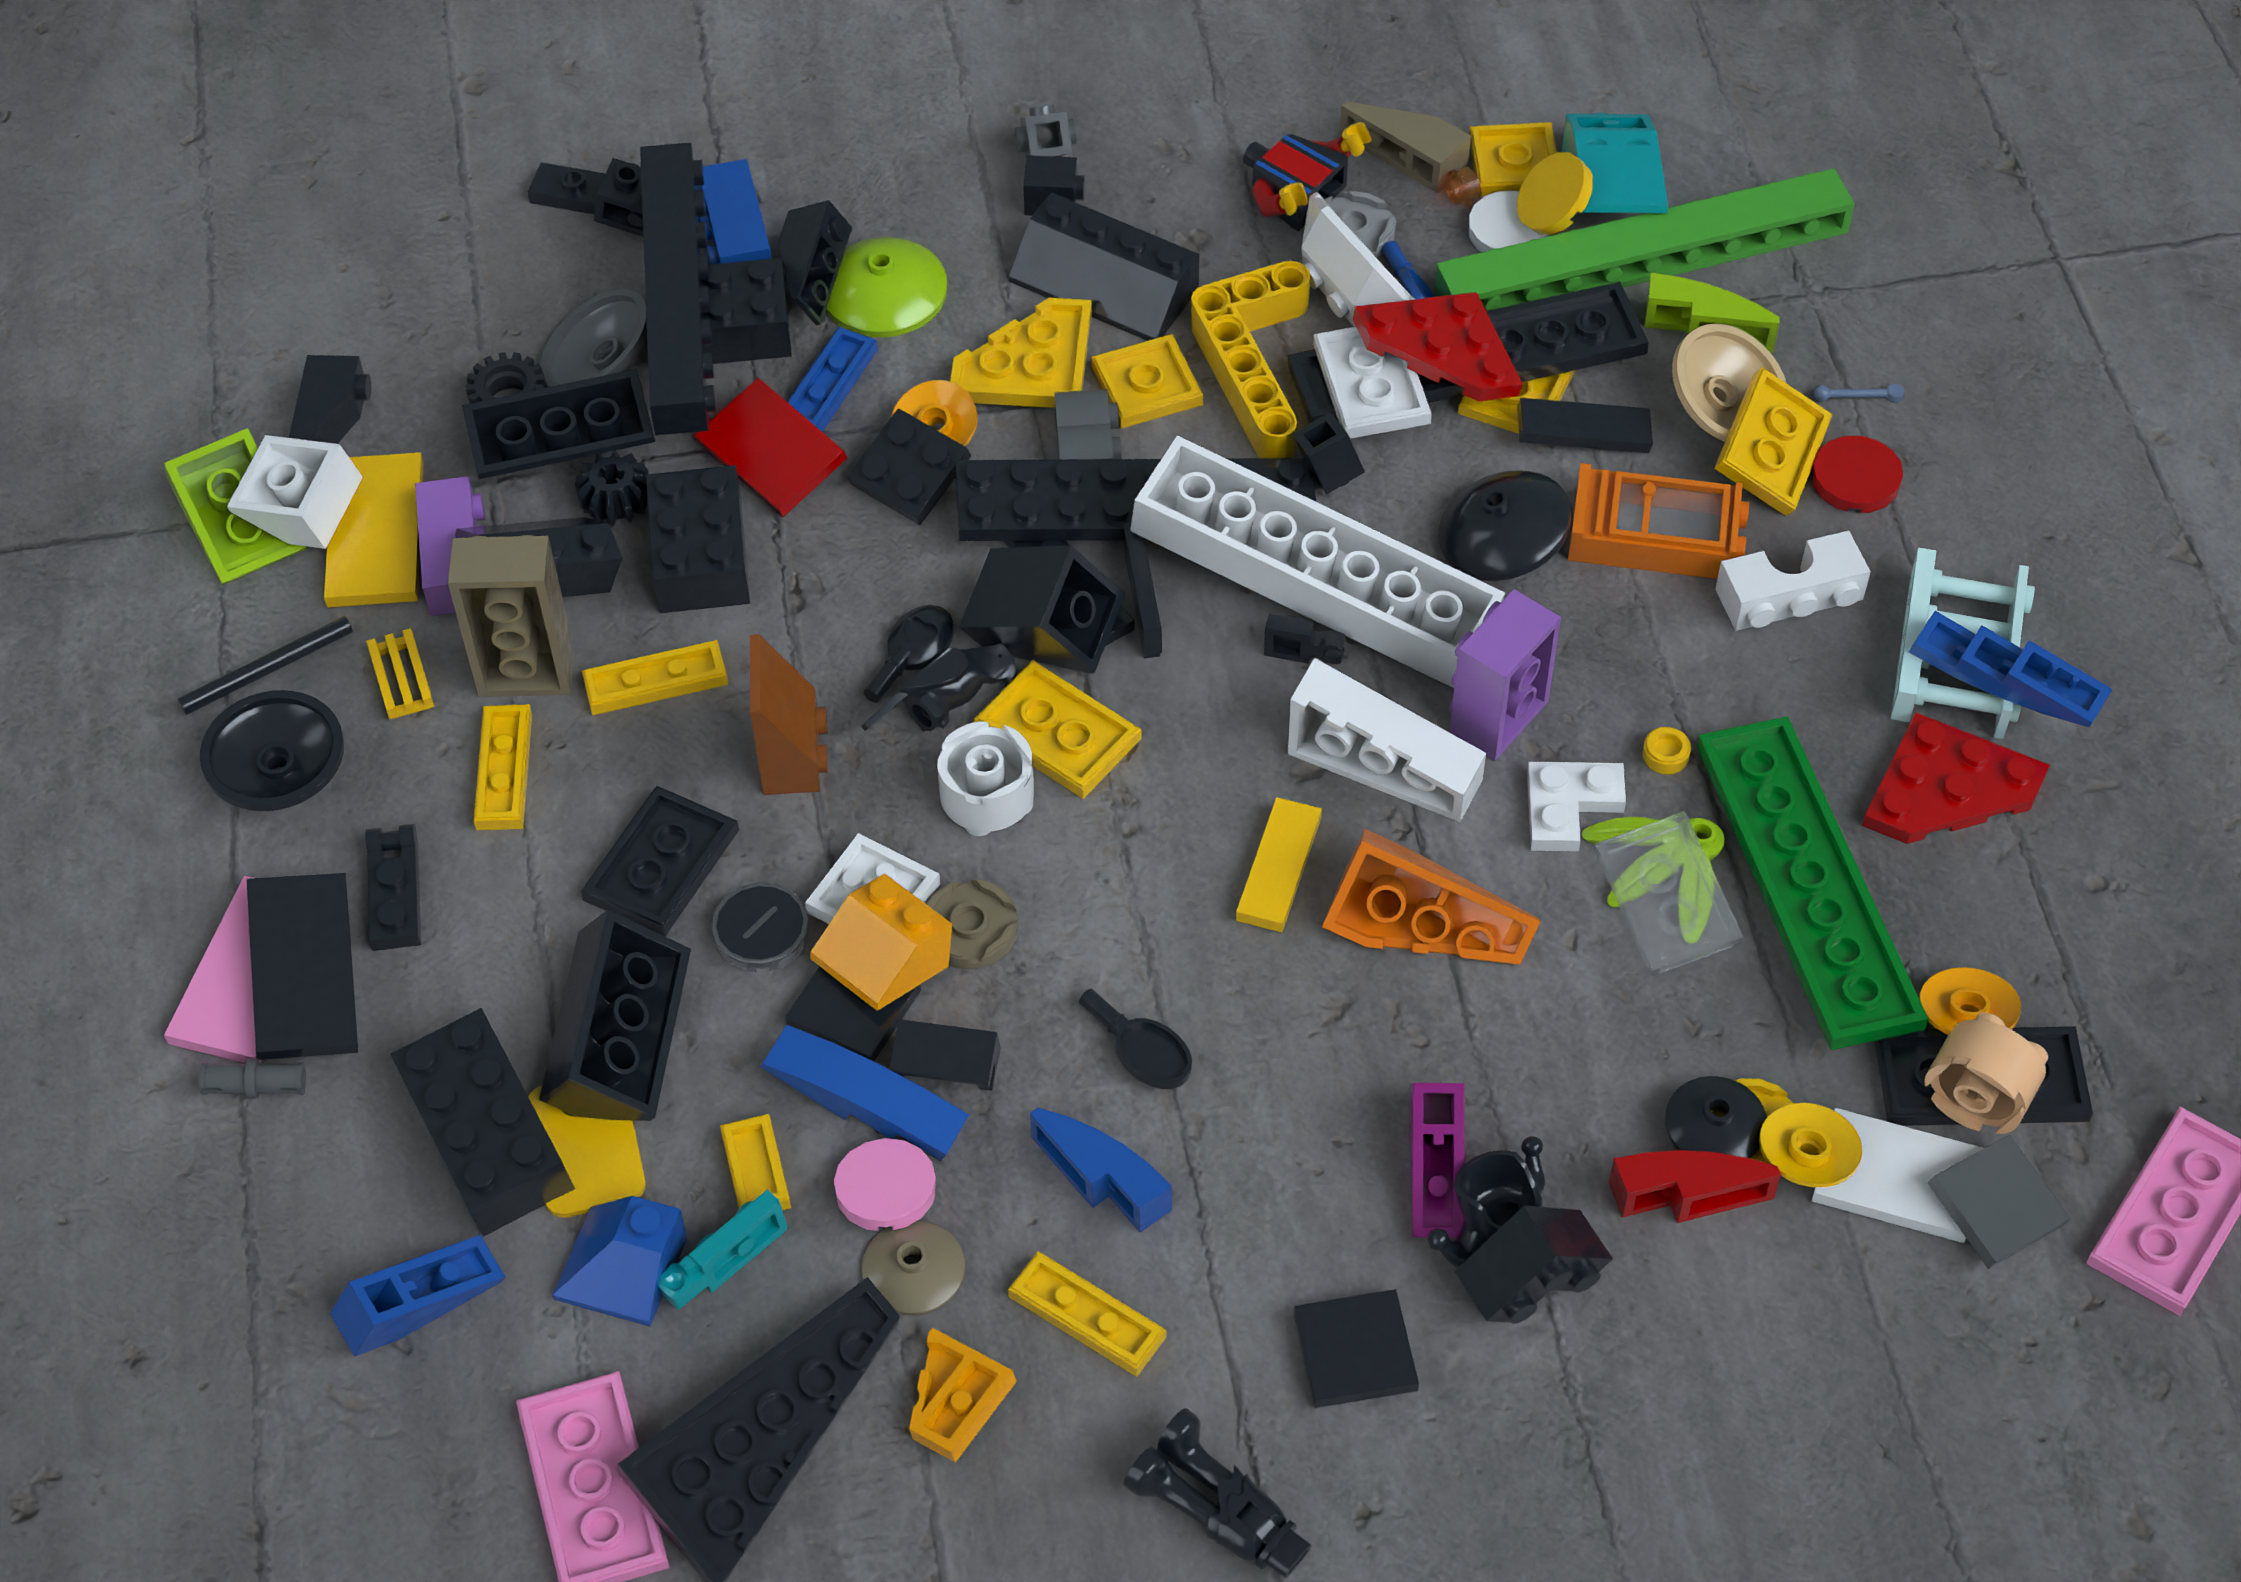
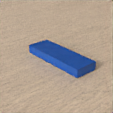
M838 326L787 402L823 432L877 352V340Z

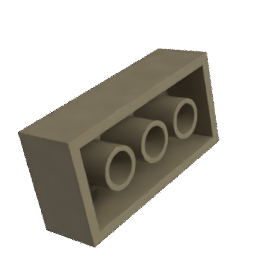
M521 535L513 537L474 536L470 538H453L448 586L478 697L571 695L574 646L549 537Z

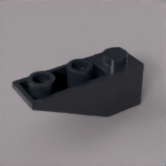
M830 200L788 210L778 240L791 297L816 326L822 323L852 231V226Z

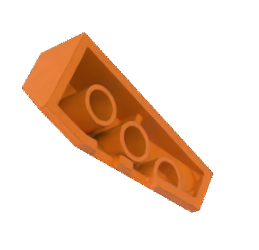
M1364 828L1344 871L1322 927L1369 948L1383 949V947L1408 949L1412 950L1413 953L1429 954V952L1452 954L1460 955L1461 958L1520 965L1540 925L1541 919L1413 850Z

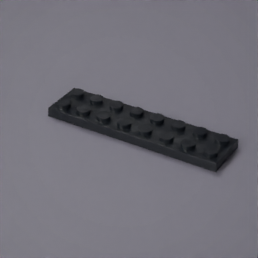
M1621 282L1486 311L1522 382L1646 355L1648 353L1649 342ZM1315 349L1289 354L1288 368L1309 423L1329 412L1338 421ZM1418 374L1428 403L1463 395L1464 388L1442 378L1437 383Z
M1226 458L1316 502L1313 472L1303 458ZM1161 459L956 460L955 480L959 541L1124 540L1123 524L1132 522L1135 499Z

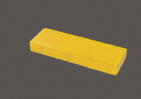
M718 640L582 670L592 716L728 685Z
M530 704L483 706L474 809V825L476 830L524 829L532 725Z
M1276 797L1236 911V921L1283 933L1322 818V808Z
M1037 1251L1008 1289L1010 1299L1136 1377L1166 1339V1329Z

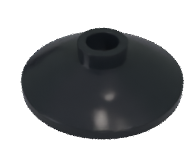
M1705 1076L1686 1082L1673 1093L1666 1108L1665 1126L1671 1142L1678 1150L1716 1152L1751 1158L1760 1149L1759 1135L1767 1116L1761 1101L1743 1084L1725 1077ZM1710 1110H1720L1727 1115L1718 1117L1713 1115Z

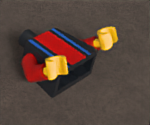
M1362 122L1354 123L1343 131L1341 137L1328 142L1307 140L1294 134L1285 135L1271 149L1258 142H1252L1243 155V163L1253 168L1252 195L1261 214L1265 217L1278 216L1299 232L1305 226L1309 199L1312 194L1318 192L1323 199L1332 196L1333 200L1347 186L1348 156L1351 154L1356 157L1360 156L1365 148L1363 144L1370 143L1372 140L1365 124Z

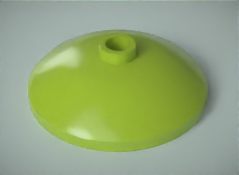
M875 237L856 242L845 249L825 312L840 327L867 337L885 338L910 333L930 322L941 310L947 296L945 269L940 260L930 250L906 239Z

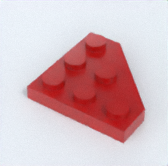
M1477 292L1355 307L1353 321L1367 350L1382 357L1386 352L1408 362L1407 369L1437 383L1442 378L1464 388L1463 395L1478 402L1518 397L1520 395L1523 383Z
M1916 712L1865 814L1862 826L1909 844L1924 840L1926 834L1946 828L1953 832L1986 823L1988 817L2008 811H2011L2012 815L2031 810L2050 765Z

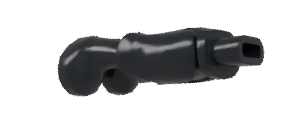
M1183 1408L1164 1429L1158 1441L1157 1450L1152 1446L1147 1448L1133 1463L1124 1479L1123 1485L1138 1496H1155L1173 1505L1207 1529V1537L1215 1540L1217 1544L1244 1560H1256V1565L1260 1569H1264L1269 1565L1286 1579L1305 1558L1312 1545L1294 1532L1297 1525L1291 1520L1287 1522L1279 1506L1251 1481L1248 1474L1244 1475L1235 1464L1233 1472H1231L1207 1453L1199 1442L1201 1428L1199 1418L1188 1408ZM1168 1462L1184 1470L1218 1494L1217 1504L1185 1482L1173 1471Z

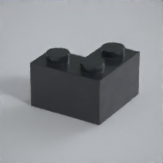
M1523 1206L1454 1272L1487 1322H1511L1512 1324H1517L1535 1313L1538 1308L1536 1303L1549 1291L1582 1292L1592 1287L1601 1277L1599 1272L1613 1258L1581 1210Z

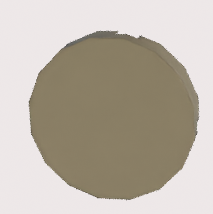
M971 879L972 883L959 884V881L943 886L933 893L928 900L927 905L953 924L949 957L950 966L965 969H977L988 966L1004 957L1012 948L1017 939L1018 916L1013 899L1001 887L985 880Z

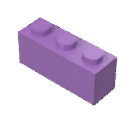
M469 476L415 483L422 588L430 616L456 613L448 586L452 540L456 538L455 532L457 528L478 527V520H485L482 493H473Z

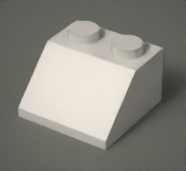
M265 435L227 508L235 515L288 544L326 549L363 476L340 444Z

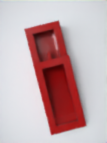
M1659 1151L1614 1158L1609 1185L1622 1218L1671 1206L1677 1223L1773 1200L1781 1174L1775 1165L1746 1157L1704 1151Z

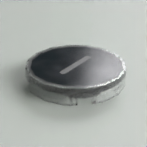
M757 882L741 886L725 896L714 911L711 928L717 951L728 964L748 972H757L756 968L764 969L768 967L772 971L783 968L795 960L802 952L808 941L809 919L804 903L792 890L775 883Z

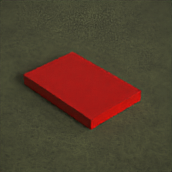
M759 377L709 422V431L697 432L694 435L698 443L724 466L736 465L738 478L782 517L786 516L847 459L842 448Z

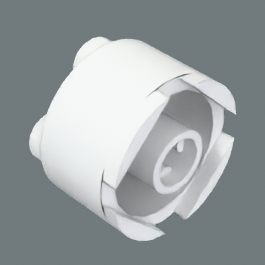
M973 722L956 729L943 742L942 751L937 761L941 805L946 814L955 823L964 827L969 834L974 836H984L991 831L1007 828L1022 819L1033 808L1034 778L1031 748L1026 739L1017 730L1003 725L1004 729L989 727L988 722Z

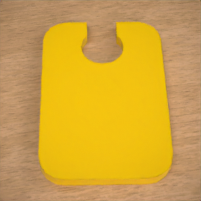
M542 1086L530 1092L528 1097L575 1187L574 1190L546 1203V1207L551 1214L560 1218L572 1217L588 1213L590 1208L596 1205L629 1196H642L646 1187V1181L633 1121L569 1116L562 1110L539 1100Z

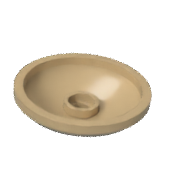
M1708 324L1696 328L1680 342L1673 357V382L1682 406L1700 428L1723 442L1726 441L1751 378L1759 368L1763 367L1787 383L1779 364L1767 348L1750 334L1729 325Z

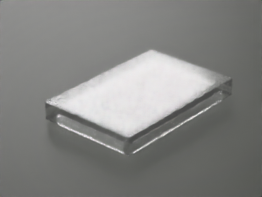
M1685 811L1595 844V853L1651 977L1743 942V934Z

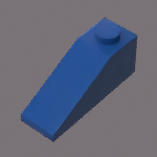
M478 1235L350 1281L330 1312V1315L355 1357L402 1339L501 1283L505 1275L482 1236Z

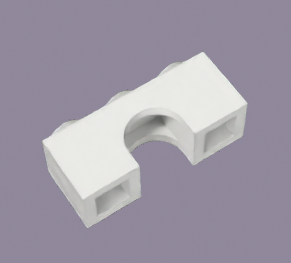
M1850 531L1807 540L1800 566L1802 573L1787 574L1775 569L1764 551L1721 561L1715 590L1735 631L1750 627L1760 628L1774 621L1795 616L1805 617L1815 611L1836 606L1846 607L1863 600L1870 570Z

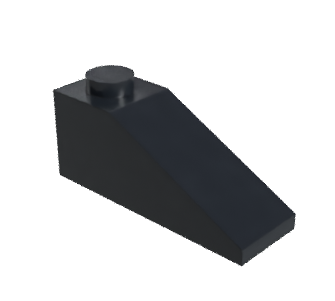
M307 355L289 438L338 444L361 417L364 400H370L372 389L370 375L364 374L359 356Z

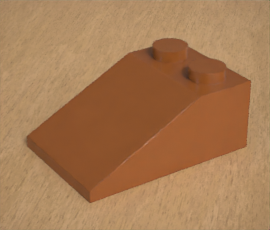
M760 634L750 635V715L763 794L820 792V773H828L829 770L827 744L819 745V735L828 734L826 706H817L815 688Z

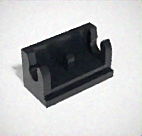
M899 1019L889 1070L903 1077L906 1075L974 1084L982 1087V1090L992 1091L1001 1050L998 1034L993 1031Z

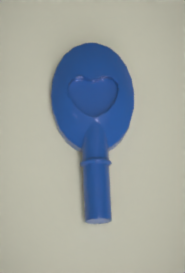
M1389 241L1385 243L1382 252L1394 270L1393 274L1400 280L1403 288L1414 299L1436 297L1424 280L1417 274L1412 264L1407 261L1397 242Z

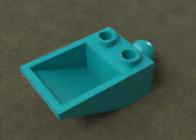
M1604 112L1595 114H1566L1562 152H1570L1580 158L1593 174V190L1588 205L1583 212L1667 213L1668 200L1658 136L1649 114H1607Z

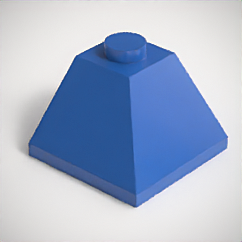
M635 1196L591 1207L554 1290L553 1299L650 1327L663 1298L658 1283L663 1272L672 1263L678 1262L687 1240L681 1209Z

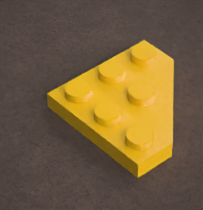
M1047 298L1035 306V313L1020 322L1014 319L988 336V342L973 352L966 349L955 356L950 382L964 388L970 394L974 403L1055 408L1054 392L1083 390L1092 300Z

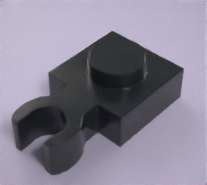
M1269 613L1265 626L1264 656L1309 664L1312 656L1330 664H1341L1345 650L1343 644L1346 635L1338 631H1314V622L1302 620L1295 616H1280Z

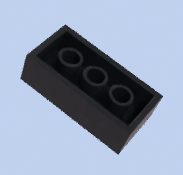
M482 1008L390 1054L483 1237L575 1189L560 1156Z

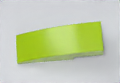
M1651 273L1644 327L1687 331L1688 335L1696 328L1704 325L1724 324L1745 331L1763 344L1769 352H1774L1780 317L1738 294L1707 283L1678 276Z

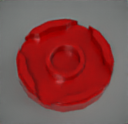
M1861 435L1842 436L1828 441L1818 451L1812 469L1813 486L1821 498L1833 507L1847 512L1849 508L1861 509L1860 513H1872L1887 507L1897 497L1903 478L1901 461L1894 451L1876 439Z

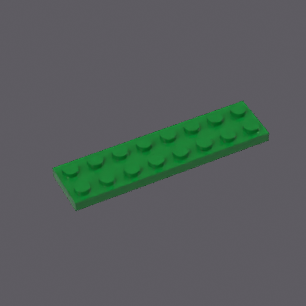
M1786 716L1699 734L1697 742L1698 751L1830 1050L1925 1030L1928 1022L1925 1010L1789 717Z

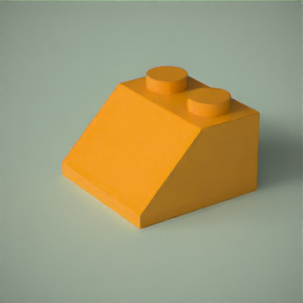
M884 873L847 896L811 950L810 959L878 1011L949 967L953 924Z

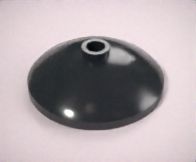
M1522 470L1495 473L1469 485L1449 504L1440 521L1438 532L1439 544L1447 562L1453 568L1471 577L1483 581H1501L1516 578L1539 568L1560 550L1571 529L1572 508L1565 491L1550 477L1537 472Z
M288 690L257 693L232 704L211 723L201 744V769L213 792L233 806L251 811H274L289 808L316 795L334 777L344 755L343 732L332 710L317 698L301 692Z

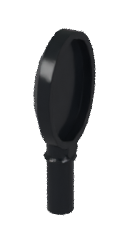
M936 605L920 606L912 609L896 622L887 640L889 660L884 662V666L864 690V695L868 700L874 703L879 702L895 680L902 676L904 670L923 669L949 648L954 636V625L951 614L946 609Z
M1092 988L1082 994L1079 1003L1101 1022L1108 1032L1116 1036V1054L1124 1068L1139 1081L1159 1089H1174L1182 1086L1191 1074L1192 1058L1187 1045L1177 1033L1169 1027L1147 1018L1128 1020L1124 1014H1120Z

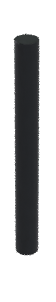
M343 616L178 698V702L184 713L188 715L352 633V627L347 618Z

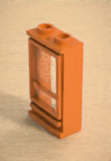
M1580 463L1568 561L1718 579L1721 561L1745 555L1746 537L1738 536L1739 528L1746 529L1749 513V502L1741 501L1742 482H1736L1735 486H1731L1730 484L1622 471L1614 472L1605 469H1591L1592 464Z

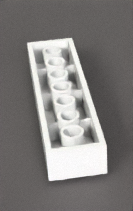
M1178 435L1134 502L1131 532L1318 623L1341 632L1347 637L1454 688L1452 677L1457 667L1458 657L1455 656V649L1458 642L1466 632L1471 631L1474 633L1482 624L1483 618L1490 606L1496 601L1501 603L1505 596V592Z

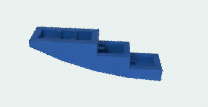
M1934 611L1909 650V653L1947 674L1996 697L2036 712L2086 727H2090L2112 691V688L2030 640L2022 649L1983 625L1975 634L1937 611Z
M789 1025L784 1027L760 1066L845 1120L851 1114L889 1139H894L897 1135H900L940 1161L948 1153L969 1116L966 1112L886 1067L835 1043Z

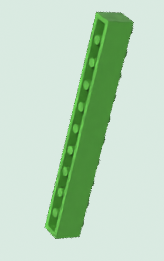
M1834 168L1816 173H1808L1783 181L1770 182L1758 187L1733 191L1699 201H1691L1686 204L1670 207L1667 213H1645L1620 220H1612L1595 226L1574 229L1549 237L1532 239L1528 242L1440 262L1436 265L1434 294L1438 297L1477 292L1485 310L1489 311L1615 282H1621L1624 288L1650 281L1651 273L1673 276L1846 234L1849 231L1855 203Z

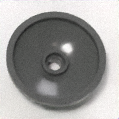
M614 289L589 299L570 313L554 331L543 351L540 366L545 376L546 385L551 387L628 371L647 343L646 300L634 290Z

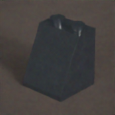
M1072 546L990 548L959 628L982 647L1003 644L1013 657L1034 660L1035 662L1084 673H1095L1125 593Z

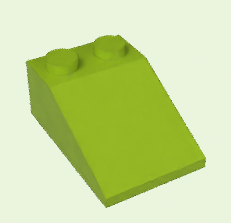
M248 428L164 463L169 484L222 586L306 550L305 546L288 544L235 515L227 508L258 450Z

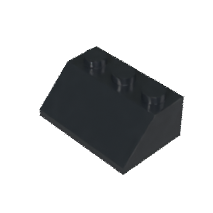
M587 517L456 529V538H470L474 536H548L562 597L611 592L622 561L621 553L609 523Z

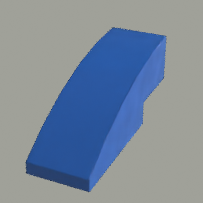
M1036 1108L1030 1112L1031 1138L1092 1208L1109 1197L1139 1232H1142L1172 1211V1185L1147 1161L1126 1145L1102 1131L1068 1116L1041 1108Z

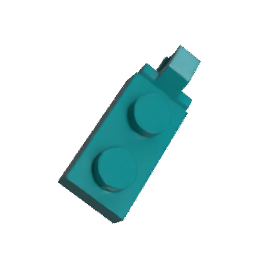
M767 1189L755 1200L748 1201L742 1205L730 1221L715 1233L706 1235L698 1243L696 1249L689 1256H685L681 1263H672L663 1272L658 1283L660 1293L678 1310L706 1288L713 1293L787 1231L788 1226L779 1199Z

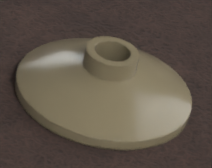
M916 1221L906 1228L892 1230V1226L880 1232L869 1244L864 1254L862 1275L863 1280L867 1277L871 1280L899 1315L919 1316L942 1308L954 1298L963 1283L965 1260L959 1243L947 1230L930 1222ZM909 1256L921 1257V1260L916 1264H907L903 1261Z

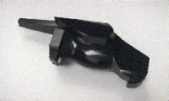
M1003 644L970 649L948 648L902 687L861 727L866 731L899 703L904 702L908 709L907 713L923 732L932 731L938 726L944 729L949 722V711L969 702L978 693L983 684H995L1003 681L1005 686H1007L1017 674L1015 659Z

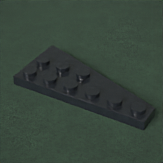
M868 1277L617 1464L616 1471L705 1582L727 1581L898 1324L901 1316Z

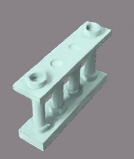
M1918 547L1910 575L1891 719L1909 722L1914 704L1923 706L1924 701L1997 714L1994 738L2003 739L2009 721H2018L2021 710L2020 705L1988 693L1928 683V678L1920 677L1921 668L1928 669V666L1931 664L1909 653V650L1934 611H1937L1938 606L1930 605V596L1937 597L1938 593L2009 605L2007 623L1943 611L1937 612L1975 634L1983 625L2020 647L2023 614L2030 613L2035 586L2027 585L2029 566H2019L2013 587L1942 575V570L1934 569L1936 550Z

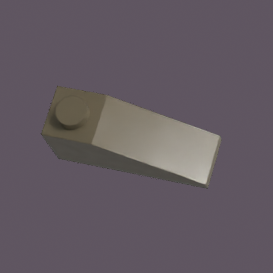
M1346 101L1341 106L1340 136L1350 125L1358 122L1364 123L1372 137L1370 143L1363 144L1365 151L1436 193H1439L1468 166L1471 135L1438 116Z

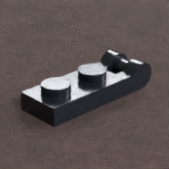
M415 824L400 825L399 830L382 832L381 828L366 829L369 942L372 951L421 945L419 856ZM401 849V857L385 858V851Z

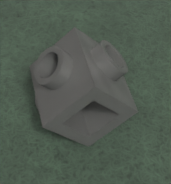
M1054 104L1029 108L1030 117L1020 118L1021 127H1015L1018 152H1025L1026 157L1027 155L1061 157V155L1072 153L1071 145L1077 143L1076 130L1073 119H1067L1066 111L1055 113ZM1040 128L1048 129L1051 134V138L1046 144H1041L1037 140L1036 133Z

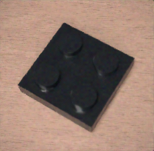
M898 408L848 474L847 479L852 486L921 525L954 481L956 460H969L972 455L967 447Z

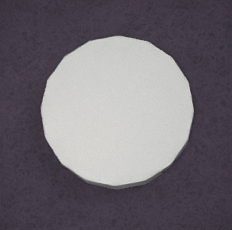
M1519 191L1492 193L1484 196L1474 204L1469 215L1468 232L1469 239L1481 253L1495 248L1528 242L1532 239L1551 236L1539 235L1521 223L1517 214Z

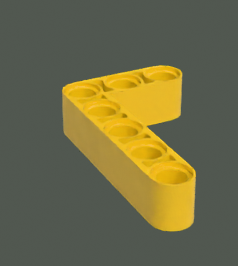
M1296 261L1280 262L1203 285L1193 292L1191 298L1192 333L1259 458H1293L1296 452V442L1292 435L1297 431L1296 416L1250 333L1257 329L1297 318L1308 310L1310 272L1304 264Z

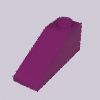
M1464 1083L1409 1084V1143L1412 1237H1428L1430 1231L1439 1228L1446 1230L1450 1238H1457L1464 1221L1454 1189L1455 1176L1464 1165Z

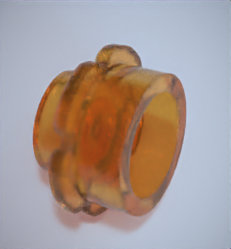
M1469 167L1449 171V180L1445 182V189L1450 200L1454 204L1462 202L1465 207H1471L1472 201L1482 195L1481 186L1476 175Z

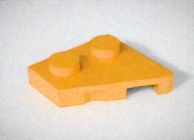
M932 1328L928 1333L926 1341L929 1351L925 1370L920 1371L917 1386L919 1400L913 1406L909 1430L913 1440L956 1463L1017 1380L1013 1370Z

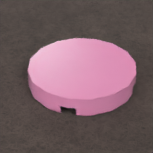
M883 1138L865 1142L849 1151L837 1167L834 1187L838 1207L850 1222L866 1230L879 1231L878 1227L892 1226V1230L906 1228L921 1219L934 1202L936 1176L932 1161L921 1148L905 1140Z

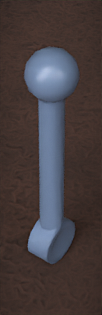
M1821 384L1814 388L1813 397L1819 402L1826 401L1828 398H1887L1889 401L1897 403L1903 399L1905 390L1899 384H1891L1887 389H1829Z

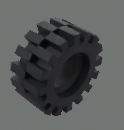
M506 352L498 353L499 360L493 361L491 355L484 358L485 366L483 367L477 363L473 367L474 374H468L466 378L468 384H465L469 404L494 399L496 397L493 396L496 393L509 388L521 389L520 393L547 388L545 376L539 363L534 364L533 358L529 356L522 361L521 353L513 352L512 359H507Z

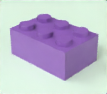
M1515 589L1501 603L1496 601L1490 606L1483 618L1482 624L1474 633L1471 631L1466 632L1455 649V656L1458 658L1456 671L1452 677L1454 694L1448 709L1451 712L1449 733L1482 750L1492 760H1497L1549 702L1561 616Z

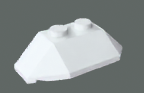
M1315 192L1309 199L1301 247L1302 262L1310 272V287L1313 289L1318 287L1326 295L1331 310L1340 318L1344 316L1353 327H1356L1353 321L1356 306L1413 300L1414 297L1381 264L1330 208L1319 193Z

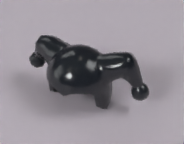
M1529 1136L1523 1140L1521 1150L1526 1155L1525 1161L1517 1152L1498 1150L1478 1155L1465 1163L1456 1174L1454 1181L1457 1201L1464 1217L1463 1226L1457 1238L1453 1241L1450 1240L1447 1231L1444 1229L1435 1228L1430 1231L1427 1241L1431 1249L1440 1251L1452 1265L1460 1267L1523 1206L1542 1207L1541 1193L1546 1183L1540 1160L1543 1142L1535 1136Z

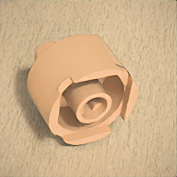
M1979 1013L1975 1020L1962 1021L1952 1028L1925 1076V1085L1927 1087L1931 1083L1935 1091L1931 1098L1932 1101L1945 1115L1957 1123L1977 1131L1981 1130L1983 1124L1998 1127L1995 1134L2009 1133L2019 1126L2045 1078V1063L2048 1060V1054L2039 1044L2027 1041L2018 1033L2005 1027L2004 1022L1999 1017L1990 1013Z

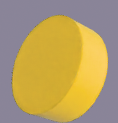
M1659 727L1649 732L1646 736L1642 757L1645 764L1654 772L1665 775L1675 774L1687 766L1691 753V743L1682 731L1672 727Z

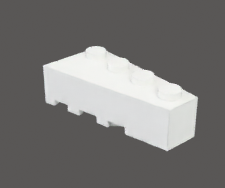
M1316 658L1313 659L1290 700L1288 755L1461 822L1483 781L1485 752Z

